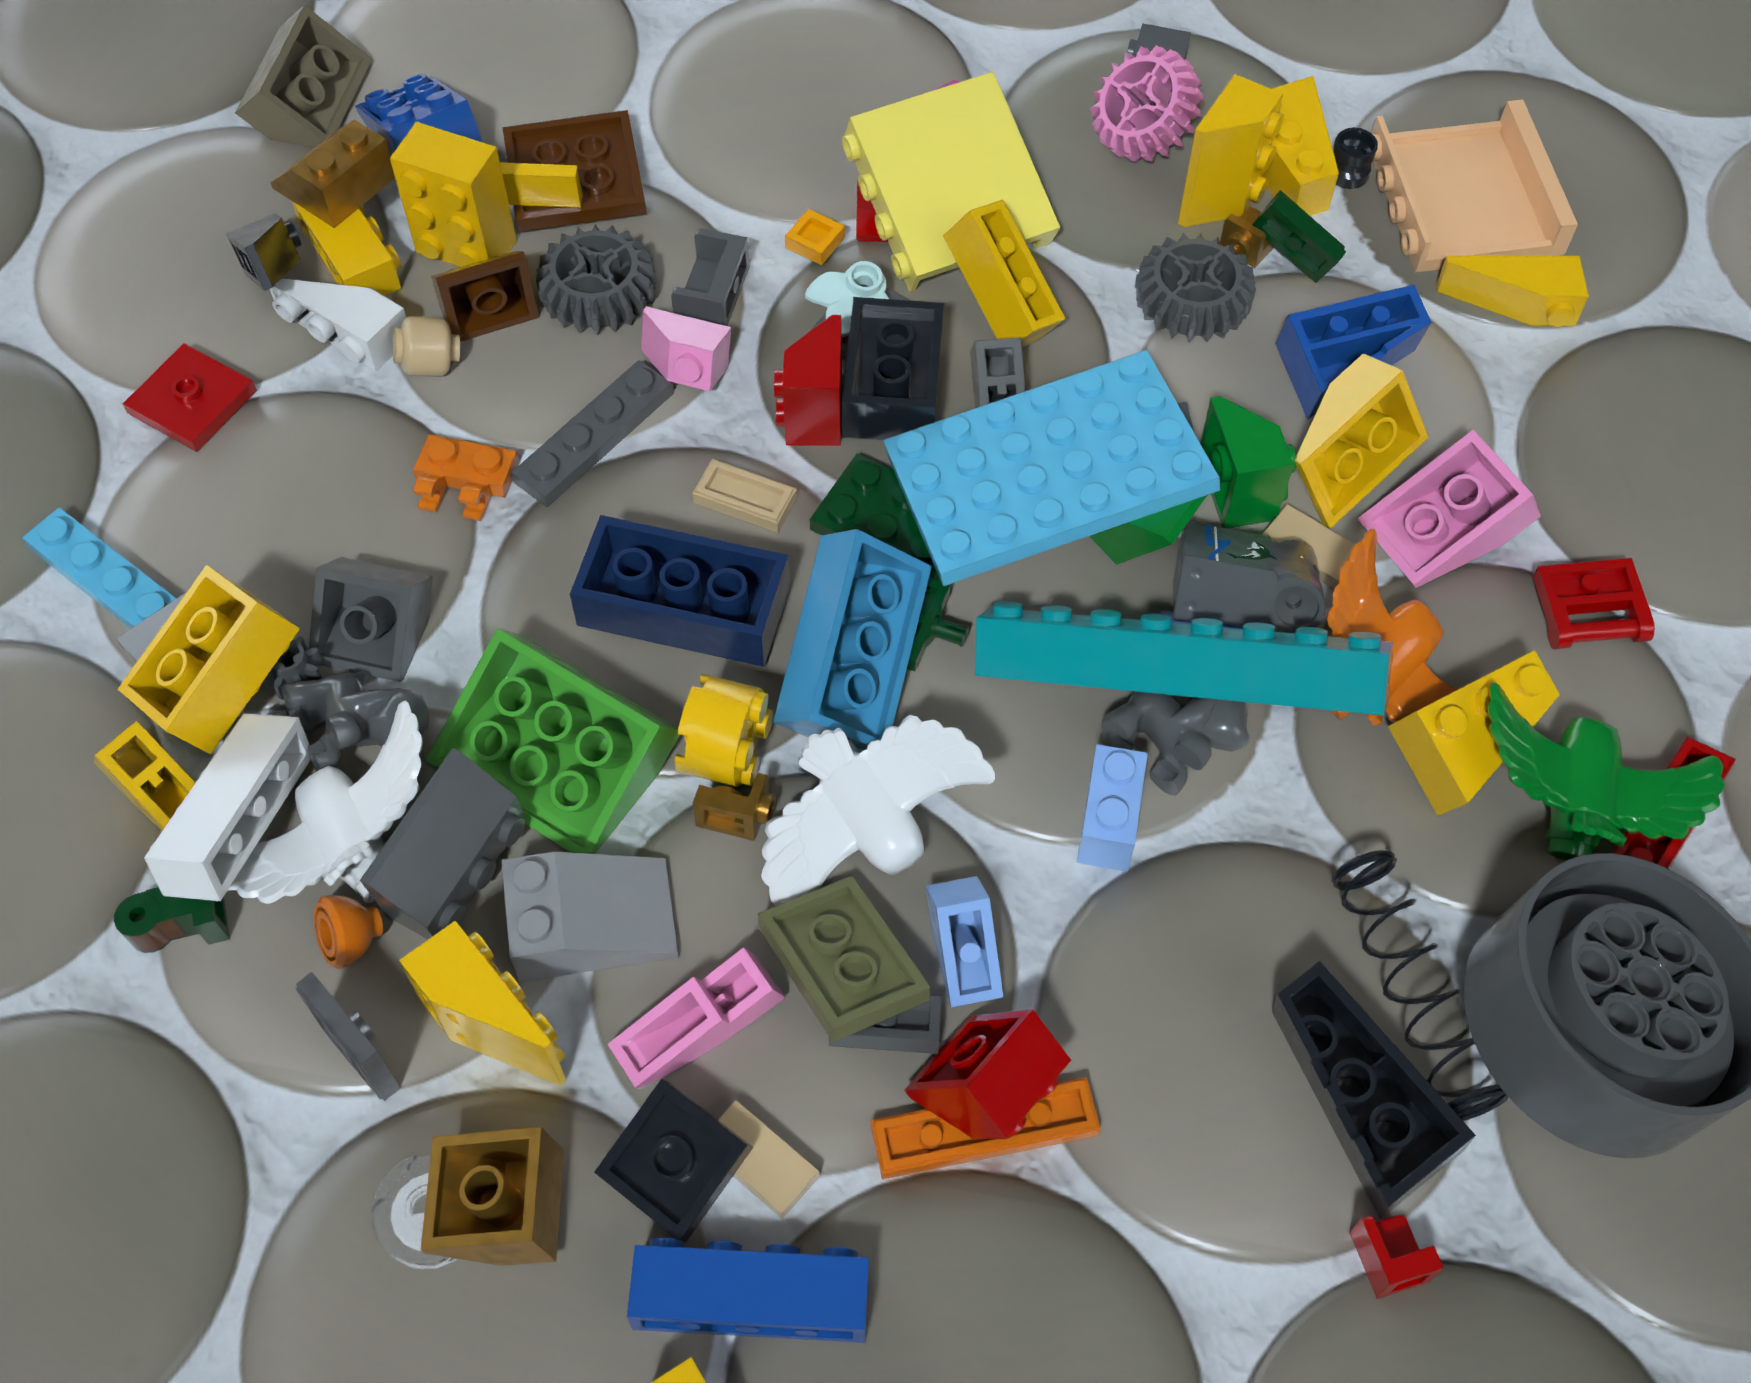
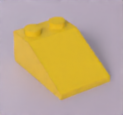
M1362 354L1329 384L1294 460L1322 524L1329 529L1429 438L1403 370L1366 354Z

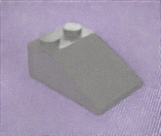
M548 852L502 859L509 952L519 982L679 958L666 858Z

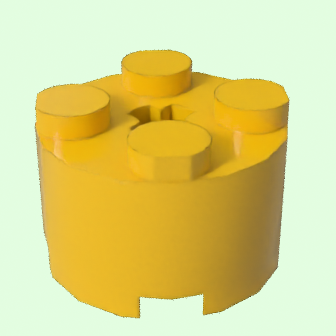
M701 674L700 684L703 688L692 686L679 723L677 734L684 735L686 747L685 755H675L676 771L739 787L741 784L752 786L759 767V757L754 756L758 739H767L772 725L773 710L767 709L768 694L764 693L759 687Z

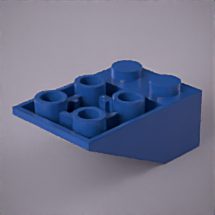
M417 74L403 81L404 86L390 92L388 89L376 90L364 97L365 102L355 105L357 112L367 127L387 140L391 156L415 122L483 142L467 99L431 75Z

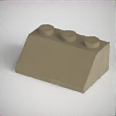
M303 5L279 27L235 114L270 140L316 147L339 129L372 58L306 5Z

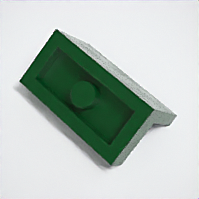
M1281 190L1252 224L1265 232L1266 240L1315 283L1327 274L1346 253L1344 250L1345 246Z

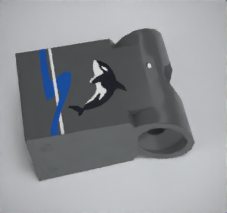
M1188 522L1184 527L1173 578V620L1192 621L1198 618H1210L1222 621L1223 625L1241 627L1246 623H1266L1275 626L1278 630L1285 633H1295L1296 629L1300 627L1317 628L1321 624L1325 616V598L1320 582V571L1313 549L1305 542L1288 540L1278 543L1273 542L1271 537L1194 522Z

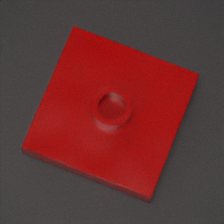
M183 343L122 404L127 414L198 452L257 389L250 378Z

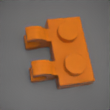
M428 434L413 468L416 479L413 492L414 494L422 495L418 503V509L437 512L447 487L461 489L458 500L459 503L466 504L462 514L463 518L482 521L491 495L505 498L513 479L511 472L519 465L517 451Z

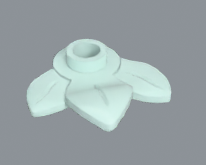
M869 261L856 262L845 273L826 272L817 277L809 285L805 293V299L827 307L826 319L831 315H841L842 337L849 336L853 297L889 298L885 294L886 278L876 264Z

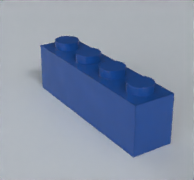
M655 1238L650 1241V1246L635 1245L627 1310V1318L632 1330L865 1343L869 1258L858 1257L856 1250L831 1247L824 1249L823 1255L800 1254V1248L796 1246L772 1244L766 1246L765 1252L742 1251V1245L729 1241H713L708 1243V1249L685 1248L683 1241L672 1238Z

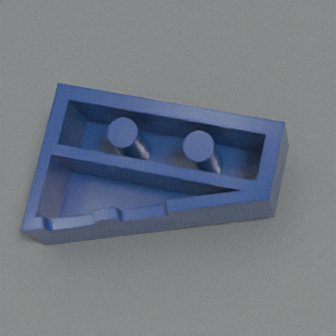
M1415 285L1288 315L1275 344L1307 420L1316 414L1329 384L1362 354L1393 365L1416 350L1432 322Z

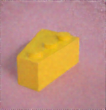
M1535 650L1388 726L1437 816L1468 804L1503 763L1499 754L1500 747L1496 744L1490 733L1491 720L1488 715L1487 706L1490 702L1489 689L1491 683L1494 682L1501 686L1517 712L1532 727L1560 696L1559 691Z

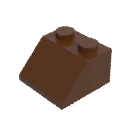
M513 251L431 276L443 317L450 326L451 334L459 335L460 342L539 318L524 251Z

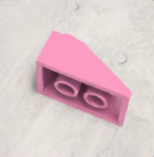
M1473 429L1357 519L1367 531L1375 529L1378 545L1412 585L1417 588L1503 546L1539 519L1541 514L1534 495Z

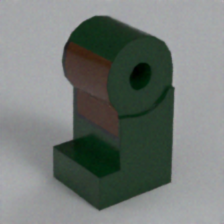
M159 887L125 898L118 905L114 913L116 929L137 951L144 953L159 951L172 940L200 934L208 945L230 940L224 897L221 901L163 896Z

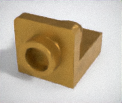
M1250 206L1240 217L1230 214L1225 219L1220 245L1225 247L1234 244L1235 255H1246L1247 265L1255 269L1275 247L1266 240L1265 232L1252 225L1261 212Z
M757 773L749 797L743 796L735 789L726 786L711 788L699 785L693 800L696 826L755 841L761 823L766 824L771 820L775 807L776 795L769 793L768 775Z

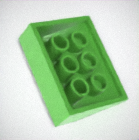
M497 628L425 761L439 768L452 748L462 752L517 797L526 815L524 819L526 825L571 853L596 854L657 777L680 734H677L678 728L526 636Z

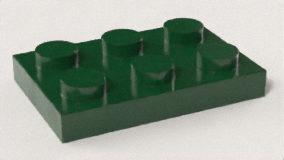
M856 453L809 519L810 530L820 535H828L858 529L931 565L929 577L939 580L940 577L894 470Z

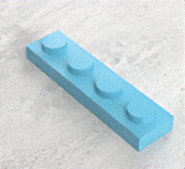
M60 507L22 537L31 551L130 629L176 599Z

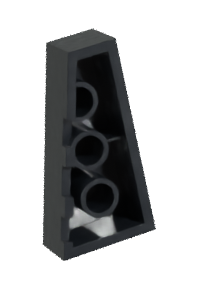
M1320 961L1277 994L1272 1013L1379 1219H1381L1460 1155L1476 1135Z

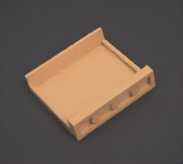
M1523 99L1507 101L1500 121L1389 133L1383 115L1376 116L1372 134L1378 141V149L1373 160L1377 171V184L1379 190L1386 194L1389 202L1390 219L1392 223H1397L1401 234L1402 251L1404 255H1409L1415 273L1441 270L1447 255L1556 256L1566 253L1578 223Z

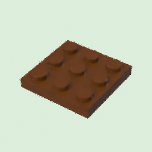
M628 110L502 127L507 163L576 165L578 167L583 196L581 208L514 205L518 232L647 214Z

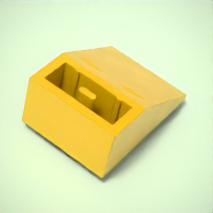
M454 921L399 960L421 1003L450 1041L559 1086L567 1081L560 1062L566 1056L556 1042L559 1038L555 1030L541 1012L538 1011L536 1014H532L524 1002L526 995L508 971L503 974L500 973L492 961L495 958L492 951L476 931L467 936L458 923Z

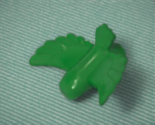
M1491 683L1489 689L1490 702L1487 706L1488 715L1491 720L1490 733L1496 744L1500 747V758L1509 768L1508 778L1518 788L1524 789L1529 798L1536 801L1542 800L1545 805L1551 807L1550 827L1545 835V840L1549 842L1546 851L1549 855L1563 860L1591 855L1602 838L1623 846L1627 838L1619 831L1621 829L1630 834L1640 832L1650 839H1657L1663 835L1673 839H1683L1688 835L1689 828L1703 824L1705 814L1716 810L1720 806L1718 795L1723 791L1725 783L1721 777L1723 764L1718 757L1707 756L1682 767L1664 770L1630 768L1622 765L1621 741L1618 730L1615 727L1588 717H1573L1562 732L1560 744L1555 743L1536 731L1517 712L1499 684Z

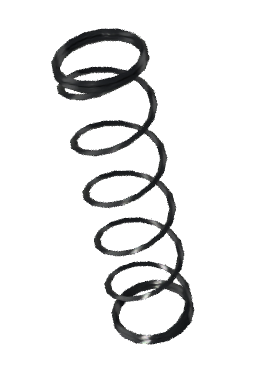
M1388 850L1368 852L1341 865L1333 873L1331 882L1334 883L1333 886L1335 888L1345 890L1342 895V906L1347 911L1359 915L1383 914L1367 930L1362 941V949L1368 955L1380 959L1406 958L1389 974L1383 986V995L1388 1000L1401 1004L1432 1002L1409 1023L1405 1031V1041L1410 1046L1422 1050L1458 1047L1432 1069L1427 1079L1432 1086V1079L1442 1066L1475 1043L1473 1038L1447 1044L1420 1045L1410 1039V1031L1421 1017L1443 1001L1459 994L1460 990L1454 989L1443 994L1418 999H1398L1388 993L1390 981L1402 968L1422 954L1436 949L1438 944L1432 943L1415 951L1398 954H1377L1370 951L1367 947V939L1374 929L1398 910L1414 905L1417 900L1409 899L1397 906L1380 910L1366 911L1351 908L1347 904L1346 898L1349 890L1358 889L1380 880L1396 866L1397 858H1395L1393 852ZM1375 861L1352 880L1339 881L1350 871ZM1385 863L1383 866H1381V867L1378 868L1377 870H1375V871H1373V872H1371V873L1365 875L1366 873H1368L1369 871H1371V870L1374 869L1375 867H1377V866H1379V865ZM1498 1084L1460 1092H1441L1436 1090L1440 1096L1457 1097L1449 1102L1448 1105L1463 1121L1485 1114L1502 1105L1508 1099V1096ZM1491 1097L1490 1099L1482 1103H1479L1475 1106L1469 1107L1464 1110H1460L1461 1108L1468 1106L1474 1102Z

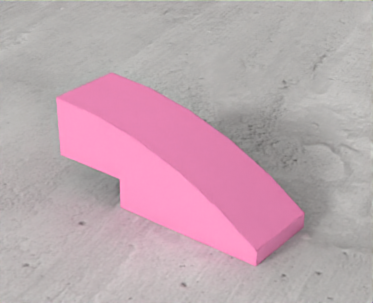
M743 947L702 980L695 977L689 979L610 1041L608 1046L634 1087L641 1089L669 1075L726 1041L785 999L786 996L759 957Z

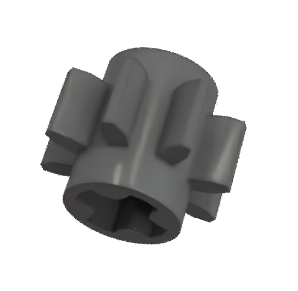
M301 636L292 640L287 651L280 656L263 680L265 688L274 686L279 699L283 700L281 688L283 685L295 681L323 679L317 668L323 663L318 649H308Z

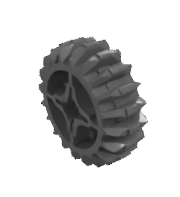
M595 224L592 231L583 232L577 227L574 236L561 233L560 244L548 243L547 254L540 255L539 268L536 269L539 299L543 306L546 307L550 317L558 318L563 328L574 324L579 334L587 327H592L598 335L601 327L609 326L615 332L619 322L632 325L633 314L643 315L646 304L652 303L655 284L657 283L653 259L650 256V252L646 251V248L643 246L642 240H633L629 231L618 235L614 226H611L606 231H600Z
M1182 233L1178 242L1166 237L1162 246L1153 245L1148 256L1143 257L1135 280L1137 307L1143 309L1144 320H1154L1156 331L1165 328L1169 329L1171 339L1177 334L1186 335L1189 343L1195 336H1201L1205 342H1208L1213 333L1224 338L1229 329L1237 330L1242 320L1246 319L1247 314L1250 313L1256 292L1253 268L1247 266L1246 255H1235L1234 244L1225 247L1221 246L1219 237L1213 241L1204 240L1201 233L1196 239H1189Z

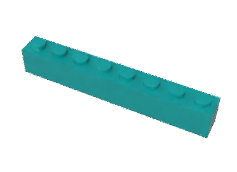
M1010 601L995 602L993 607L988 608L976 617L975 676L1383 716L1389 703L1394 642L1381 641V635L1377 633L1351 632L1349 633V638L1327 636V630L1316 627H1300L1296 629L1295 633L1275 632V626L1266 623H1246L1243 625V629L1225 628L1222 621L1210 618L1193 619L1190 625L1171 623L1172 618L1162 614H1145L1141 616V620L1121 619V613L1114 610L1091 611L1090 616L1071 614L1072 609L1066 606H1044L1041 608V612L1022 610L1023 605L1021 603Z

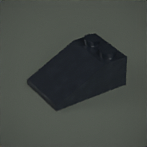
M853 297L842 394L843 438L885 440L935 422L944 303Z

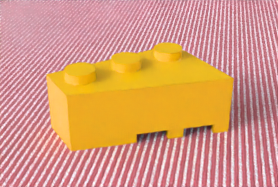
M1310 76L1272 88L1283 93L1279 113L1284 114V119L1277 136L1272 140L1271 145L1276 147V153L1270 167L1264 173V177L1269 179L1267 188L1273 197L1281 190L1307 214L1312 216L1329 210L1339 172L1314 76Z

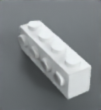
M258 714L242 715L144 857L163 896L212 901L222 900L311 760L308 752V746L310 745L299 717Z

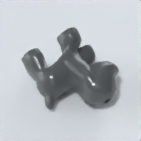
M360 671L355 674H334L320 680L295 681L281 687L287 716L299 717L305 733L311 732L317 725L324 721L326 722V732L320 737L319 741L308 746L309 756L316 772L327 766L337 768L341 761V752L345 748L371 745L382 747L387 741L397 707L402 701L409 703L411 713L415 714L418 719L419 732L422 735L428 728L429 710L423 697L410 689L403 688L365 691L363 687L370 677L366 671Z
M1135 692L1130 697L1128 703L1116 708L1104 717L1101 723L1100 741L1104 746L1133 750L1137 735L1143 732L1160 752L1159 760L1149 774L1151 780L1163 792L1176 796L1188 779L1184 764L1194 770H1201L1212 755L1211 748L1232 752L1247 745L1250 740L1246 725L1248 709L1246 702L1194 697L1189 704L1183 706L1179 705L1170 695Z

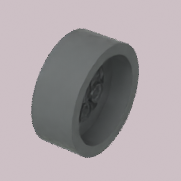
M1591 854L1579 856L1555 866L1542 876L1481 934L1475 943L1467 962L1463 988L1466 1017L1473 1041L1490 1074L1506 1095L1529 1118L1556 1137L1578 1148L1596 1154L1618 1158H1644L1675 1148L1751 1099V940L1736 920L1718 902L1681 875L1658 864L1627 855Z

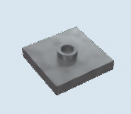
M312 971L295 983L297 986L295 988L319 1026L380 1100L386 1101L396 1093L400 1087L378 1051L370 1043L376 1036L358 1012L354 1011L348 1016Z

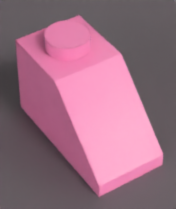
M646 306L643 310L641 351L667 381L711 391L728 368L731 327Z

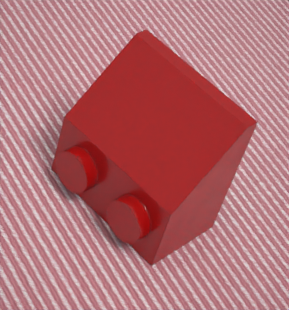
M831 315L785 349L783 370H774V398H783L776 399V427H785L786 445L841 446V315Z
M1033 1009L972 1015L964 1021L938 1051V1054L934 1055L904 1091L910 1099L972 1139L1004 1140L1014 1136L1024 1127L1027 1121L1026 1114L1039 1099L1046 1097L1057 1087L1059 1083L1058 1076L1070 1063L1071 1059Z

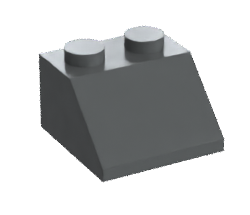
M345 557L337 558L316 567L309 649H318L323 660L321 664L323 666L355 673L366 671L373 677L396 682L403 681L428 623L433 576Z

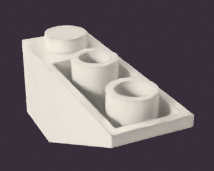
M281 279L274 287L270 288L274 300L272 306L282 319L289 323L295 321L305 327L319 342L325 343L327 341L336 346L350 361L354 363L362 362L377 371L393 356L394 327H401L406 314L403 307L373 289L292 279Z

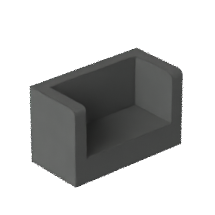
M698 228L694 236L697 258L685 288L674 287L672 291L673 313L728 326L750 267L747 237Z

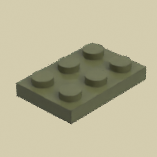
M853 876L758 913L759 929L832 1042L930 1001L931 987Z

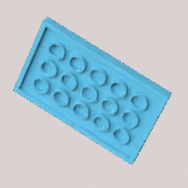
M1147 350L883 440L888 459L943 586L1220 491V478Z

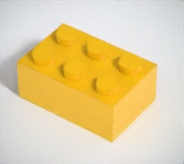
M415 122L390 157V162L416 252L426 258L438 259L459 267L509 253L517 239L497 147Z
M206 565L117 690L166 732L212 754L219 742L229 733L232 724L251 697L258 692L261 683L280 656L287 651L300 628L249 590Z

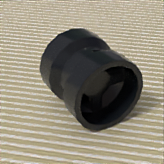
M1352 127L1342 130L1336 136L1333 146V153L1339 172L1336 186L1345 189H1355L1366 184L1371 172V163L1378 149V141L1369 131Z

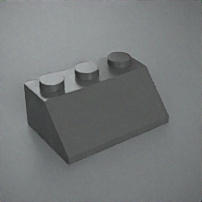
M452 748L360 881L388 918L424 938L430 939L454 921L459 926L461 925L466 915V905L477 889L481 890L487 886L496 869L495 862L506 846H512L521 836L525 826L524 819L526 815L513 793L462 752Z

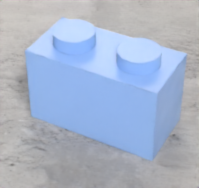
M1096 744L1077 863L1128 872L1136 841L1148 753Z

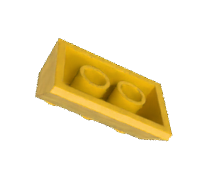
M1234 74L1195 129L1178 219L1179 225L1188 227L1225 220L1230 214L1240 217L1248 209L1252 201L1258 203L1262 199L1269 179L1264 177V173L1270 167L1276 153V147L1272 146L1271 143L1277 136L1284 119V114L1279 113L1283 93Z

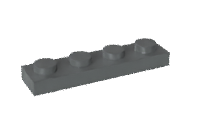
M638 360L511 472L514 484L544 506L549 507L674 394L672 382L667 381L658 372Z

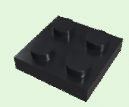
M661 1079L594 1173L677 1240L687 1242L749 1155L753 1146L669 1081Z

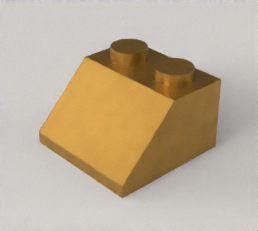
M354 119L329 135L270 183L274 190L335 228L392 182L395 176L390 162L391 155L387 140Z
M542 1127L432 1137L420 1250L426 1254L499 1266L556 1262L564 1149Z

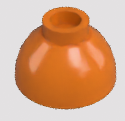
M341 895L322 896L315 905L313 922L317 943L324 959L336 969L350 966L359 960L368 950L373 938L382 936V919L375 906L365 908L355 899Z

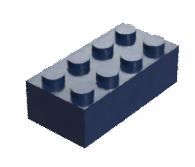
M600 515L570 592L576 624L580 627L764 667L790 589L789 558L787 554Z

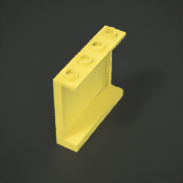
M994 71L850 117L845 135L842 137L845 155L850 162L854 161L860 173L858 177L860 191L866 201L871 200L877 214L875 215V225L878 234L882 240H888L893 252L891 261L894 272L899 280L904 279L909 292L916 290L920 280L959 267L943 235L972 209L1003 199L1026 244L1032 242L1034 249L1050 245L1061 228Z

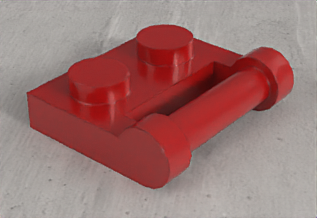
M1632 558L1537 567L1533 580L1548 624V640L1552 649L1570 648L1573 643L1623 638H1631L1633 642H1644L1653 639L1655 632L1654 620ZM1619 610H1626L1628 619L1571 624L1569 615Z

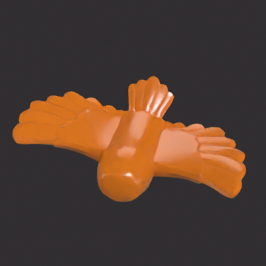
M1370 529L1364 534L1361 542L1356 543L1351 548L1348 559L1342 563L1339 569V584L1333 591V606L1327 612L1326 619L1329 627L1332 629V637L1349 638V633L1372 632L1381 635V641L1394 642L1389 703L1385 712L1389 720L1395 723L1458 689L1441 680L1426 664V661L1437 648L1444 633L1433 612L1417 599L1401 604L1391 613L1385 608L1378 589L1375 567L1377 532L1375 529ZM1329 710L1339 720H1343L1352 713ZM1367 714L1373 726L1382 724V715Z

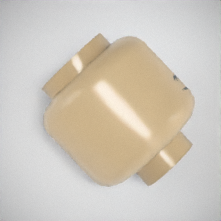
M409 316L403 320L401 327H394L393 329L394 364H400L403 372L409 376H444L449 371L451 362H459L460 337L459 335L451 334L450 326L443 318Z

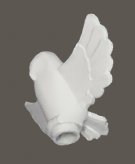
M407 701L399 703L386 743L382 746L372 767L358 782L354 784L341 770L333 766H327L310 775L296 788L295 801L302 823L280 837L257 843L228 890H237L238 895L243 898L257 897L260 902L270 904L283 896L293 897L300 894L306 886L317 884L321 878H324L323 881L329 886L333 885L340 878L356 893H359L365 903L375 902L360 879L384 846L381 838L382 833L391 828L393 821L403 817L407 810V804L419 792L417 776L421 769L419 755L423 746V737L419 732L418 719L415 714L411 713Z
M913 715L904 718L899 727L889 726L886 728L881 740L871 741L867 749L862 752L859 748H856L852 740L847 739L846 734L841 728H837L834 731L825 730L821 735H810L807 740L808 745L802 748L799 765L820 778V783L813 790L805 791L800 801L787 803L783 808L782 815L769 820L765 827L768 839L762 848V855L766 863L761 876L764 883L769 886L771 902L778 906L821 888L830 872L857 850L872 865L889 875H896L910 868L924 853L923 837L910 811L924 799L939 791L960 785L993 783L995 772L992 766L983 759L979 747L973 742L966 740L964 734L958 728H943L936 720L922 722L917 716Z

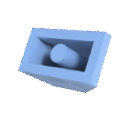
M974 876L925 886L933 939L951 1008L1002 998L1003 990L990 897L978 877Z

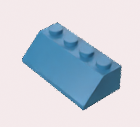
M858 529L822 535L773 723L806 737L812 734L821 735L825 730L834 731L837 728H841L846 734L847 739L852 740L856 748L863 750L867 749L871 741L881 740L885 729L893 726L932 566Z

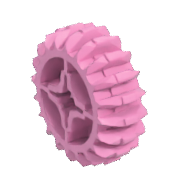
M1156 45L1150 51L1148 48L1140 46L1136 57L1125 52L1124 63L1120 66L1111 63L1113 72L1109 77L1099 76L1103 88L1092 92L1094 99L1098 102L1089 108L1092 116L1095 118L1092 125L1095 132L1099 134L1100 142L1106 148H1110L1117 157H1127L1130 161L1136 163L1142 157L1145 161L1153 163L1157 151L1162 156L1169 157L1170 145L1174 143L1176 146L1183 147L1182 139L1180 138L1183 133H1194L1190 121L1202 117L1201 110L1197 107L1198 104L1204 101L1203 93L1199 90L1202 86L1201 80L1187 59L1184 60L1178 52L1172 49L1166 51L1163 47Z

